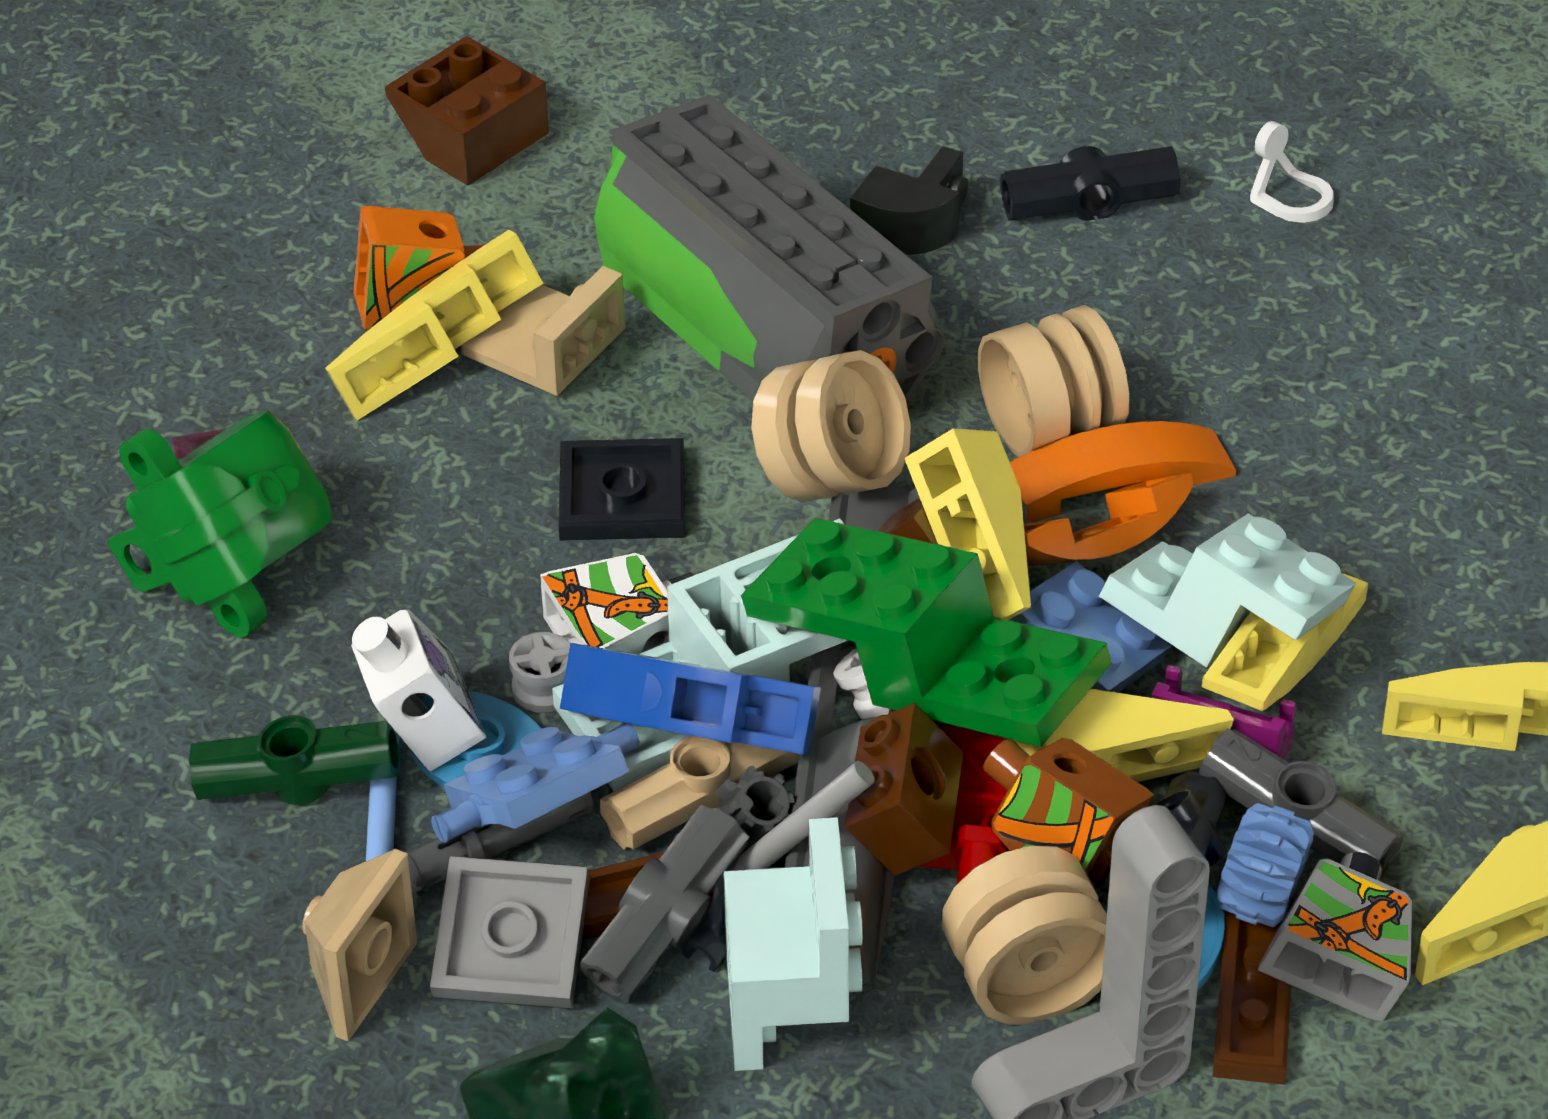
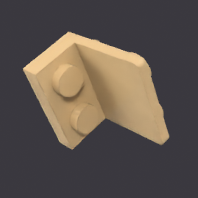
M602 266L587 282L577 286L571 296L545 285H540L499 311L498 314L502 320L462 344L461 353L477 362L558 396L625 330L623 274Z

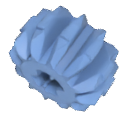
M1256 803L1250 807L1242 817L1221 873V881L1217 889L1220 909L1236 914L1235 918L1254 925L1259 922L1274 928L1282 922L1295 897L1309 856L1314 834L1311 822L1294 816L1295 812L1276 805L1271 808Z

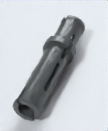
M588 792L516 829L501 824H488L482 828L476 826L450 839L447 843L440 841L437 837V839L406 851L405 853L408 854L412 895H416L422 892V890L446 879L450 856L492 859L494 856L534 840L566 823H571L592 814L594 803L591 793Z

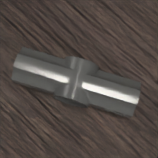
M1227 728L1214 741L1209 753L1202 761L1199 775L1216 777L1225 793L1248 809L1256 803L1271 808L1276 805L1295 812L1294 816L1310 821L1314 833L1310 848L1326 859L1340 864L1342 858L1349 853H1366L1380 863L1382 875L1389 868L1393 858L1400 850L1404 835L1337 794L1336 783L1331 773L1316 763L1308 761L1288 763L1235 728L1233 730Z
M701 804L697 811L691 815L680 833L675 836L659 860L655 857L651 858L644 865L622 897L618 907L620 911L581 960L579 970L590 980L594 988L613 999L622 1000L628 1004L632 997L638 993L642 984L652 975L670 947L672 946L676 949L687 939L708 908L711 901L710 894L715 889L717 880L724 877V871H729L748 845L750 837L741 829L736 819L718 807L709 808Z

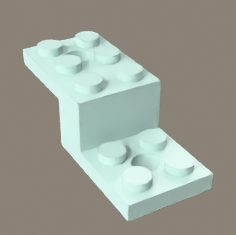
M840 518L834 520L836 523L844 524ZM796 535L668 585L669 642L639 654L790 682L789 664L848 640L746 615L741 594L798 536ZM564 684L552 688L554 707L576 736L597 737L623 723L560 709ZM631 724L639 736V747L623 753L629 772L608 782L613 791H616L670 763V753L674 745L691 735Z

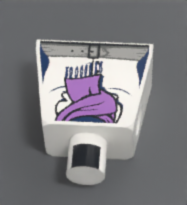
M409 609L399 610L386 619L381 617L368 618L356 628L351 646L374 705L430 772L487 738L452 651ZM416 693H425L434 699L432 708L426 714L422 712L428 709V707L416 696Z

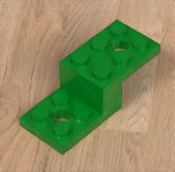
M814 518L741 594L748 617L855 642L872 705L897 711L916 703L931 720L1007 739L1011 738L1015 741L1039 747L1045 744L1112 664L1106 642L994 617L978 553L836 523L830 520Z

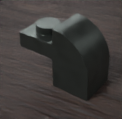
M942 146L918 178L876 165L851 196L850 210L905 255L927 253L947 245L959 234V209L963 205L968 191V179L963 177V152Z

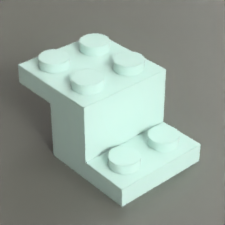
M1248 513L1196 547L1193 554L1182 547L1168 545L1163 541L1109 575L1099 597L1207 668L1214 663L1250 612H1253L1296 641L1342 607L1349 598L1356 582L1343 575L1340 567L1332 559L1320 553L1307 552L1287 539L1284 530L1276 523L1262 517H1253Z
M838 817L809 819V866L724 871L727 969L735 1071L763 1069V1043L776 1042V1026L849 1022V992H862L860 948L849 949V946L862 945L860 901H855L854 893H845V890L857 889L854 846L841 847Z

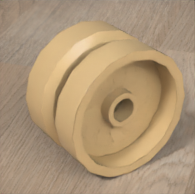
M859 350L776 367L762 380L753 401L751 429L756 455L768 479L784 496L800 502L834 497L839 494H851L887 487L902 472L905 464L904 458L909 453L911 431L906 398L895 375L876 356Z
M1028 846L1001 853L977 866L953 888L942 909V930L954 955L964 968V976L976 1002L987 1017L1006 1025H1025L1069 1013L1088 1003L1101 991L1107 913L1098 901V895L1075 855L1058 847Z

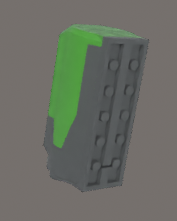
M711 95L613 129L611 167L601 186L594 220L603 264L605 267L623 274V287L752 401L755 399L762 380L776 367L859 350L878 357L891 370L901 387L906 402L913 396L926 375L928 368L941 354L945 343L943 332L936 326L935 309L930 301L933 277Z

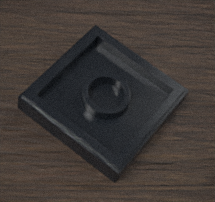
M684 438L560 441L559 541L685 538Z

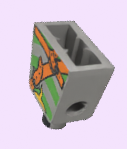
M1361 852L1349 853L1342 858L1340 864L1330 859L1319 860L1292 903L1261 959L1258 971L1366 1018L1383 1022L1408 985L1411 976L1412 900L1406 892L1379 881L1382 872L1381 865L1369 854Z

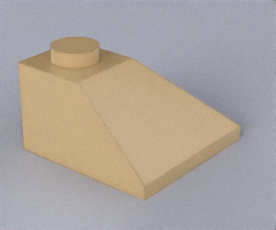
M397 849L340 872L323 896L318 895L311 901L304 915L302 929L303 933L307 936L310 964L334 1033L337 1038L345 1041L351 1039L418 943L408 854Z

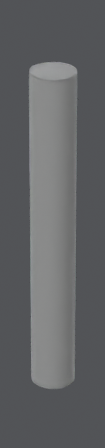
M861 761L853 763L743 852L729 871L768 869L809 836V819L831 818L875 782L872 771Z

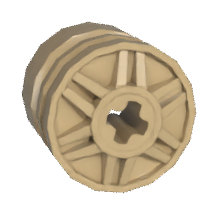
M1083 305L1065 311L1062 315L1056 313L1041 319L1038 328L1026 322L982 337L978 348V373L981 391L995 429L1013 454L1020 457L1041 446L1068 437L1069 434L1074 435L1101 427L1125 423L1129 414V388L1126 370L1118 345L1108 325L1096 310Z

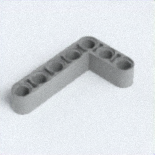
M1153 805L1133 813L1122 822L1113 838L1100 1011L1001 1050L990 1056L978 1067L971 1082L973 1090L993 1119H1088L1095 1116L1094 1109L1100 1114L1159 1090L1155 1084H1159L1161 1088L1167 1087L1181 1078L1187 1070L1191 1057L1210 869L1206 858L1165 806Z

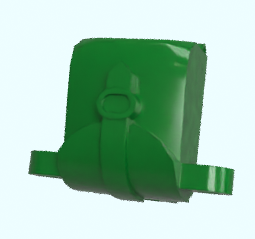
M266 409L257 414L253 413L234 423L179 461L166 440L154 430L143 429L123 442L119 449L120 459L137 488L128 495L126 509L136 526L109 538L108 545L134 588L141 592H146L171 582L183 601L191 604L195 603L196 606L206 602L223 629L238 638H244L267 620L265 603L251 579L262 569L323 529L334 518L328 494L290 430ZM130 544L137 546L145 553L151 564V574L142 571L136 565L130 554Z

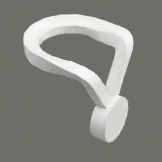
M1275 121L1266 123L1259 131L1255 141V152L1258 156L1263 157L1251 190L1250 201L1277 217L1293 222L1316 221L1327 216L1333 209L1334 191L1330 184L1319 177L1297 170L1283 152L1288 141V129ZM1276 163L1285 175L1315 189L1321 194L1322 198L1311 206L1299 208L1284 205L1266 194L1265 189L1274 164Z

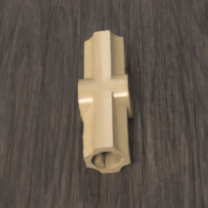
M690 736L674 745L670 753V763L601 798V815L607 823L611 837L623 850L628 848L634 850L688 821L701 804L709 808H717L722 800L719 799L715 792L726 779L738 784L740 775L749 766H754L757 772L763 771L765 777H771L796 764L799 760V754L743 743H729Z

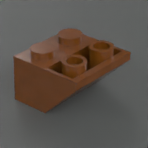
M468 36L385 86L387 99L426 161L467 186L549 134L546 82Z

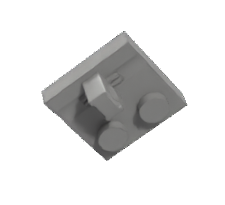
M450 856L430 983L433 997L573 1009L585 908L590 882L588 867Z

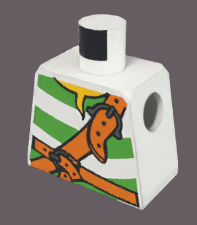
M637 553L540 574L543 617L554 634L561 635L570 643L639 654L669 642L667 586L694 576V574L689 572L661 582L646 558Z

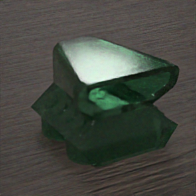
M608 1007L574 1038H555L475 1070L460 1085V1092L469 1119H664L666 1117L637 1026Z

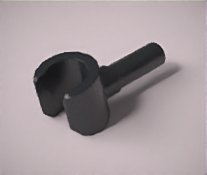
M724 878L716 882L709 913L682 945V953L687 959L697 949L704 952L711 963L709 970L713 972L727 957Z

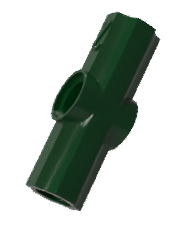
M288 715L272 721L258 736L192 743L189 754L191 785L197 800L274 791L281 801L293 805H302L315 801L325 794L330 785L399 777L401 764L398 733L388 721L316 729V726L310 719L298 715Z

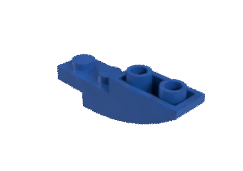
M570 643L560 709L729 743H743L798 754H810L821 687Z

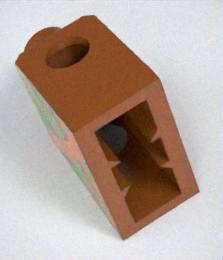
M1008 738L990 753L983 765V770L1007 790L991 823L993 832L1009 851L1028 846H1051L1065 850L1077 857L1094 889L1102 886L1110 872L1112 842L1115 832L1130 815L1142 808L1148 807L1154 796L1147 788L1072 739L1061 738L1030 756L1011 738Z

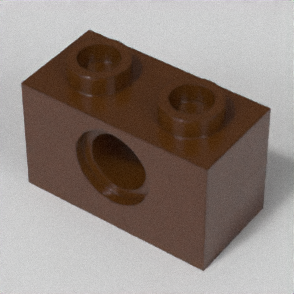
M916 703L888 715H880L868 724L861 726L855 762L861 761L867 765L874 775L875 782L848 803L844 827L894 876L950 853L963 751Z

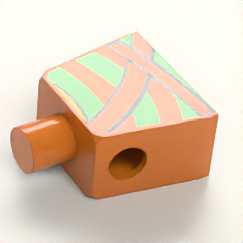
M361 206L353 293L364 329L372 328L408 298L484 245L464 246L455 217L446 212Z

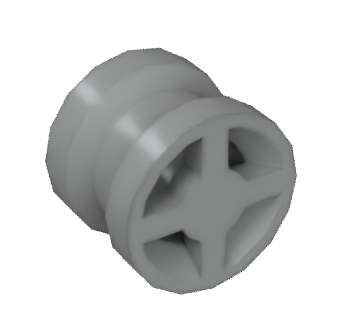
M535 632L523 636L512 646L509 652L510 671L513 674L512 695L516 703L524 709L537 713L556 711L553 704L552 688L564 684L570 642L564 637L550 632Z

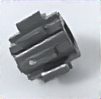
M749 766L740 775L738 784L726 779L715 792L719 799L722 800L718 806L720 807L719 809L736 819L741 829L750 837L747 849L787 818L792 812L793 804L795 803L793 793L787 794L782 786L785 782L782 774L779 773L773 778L765 777L764 772H757L754 766ZM753 804L760 810L757 818L749 812Z

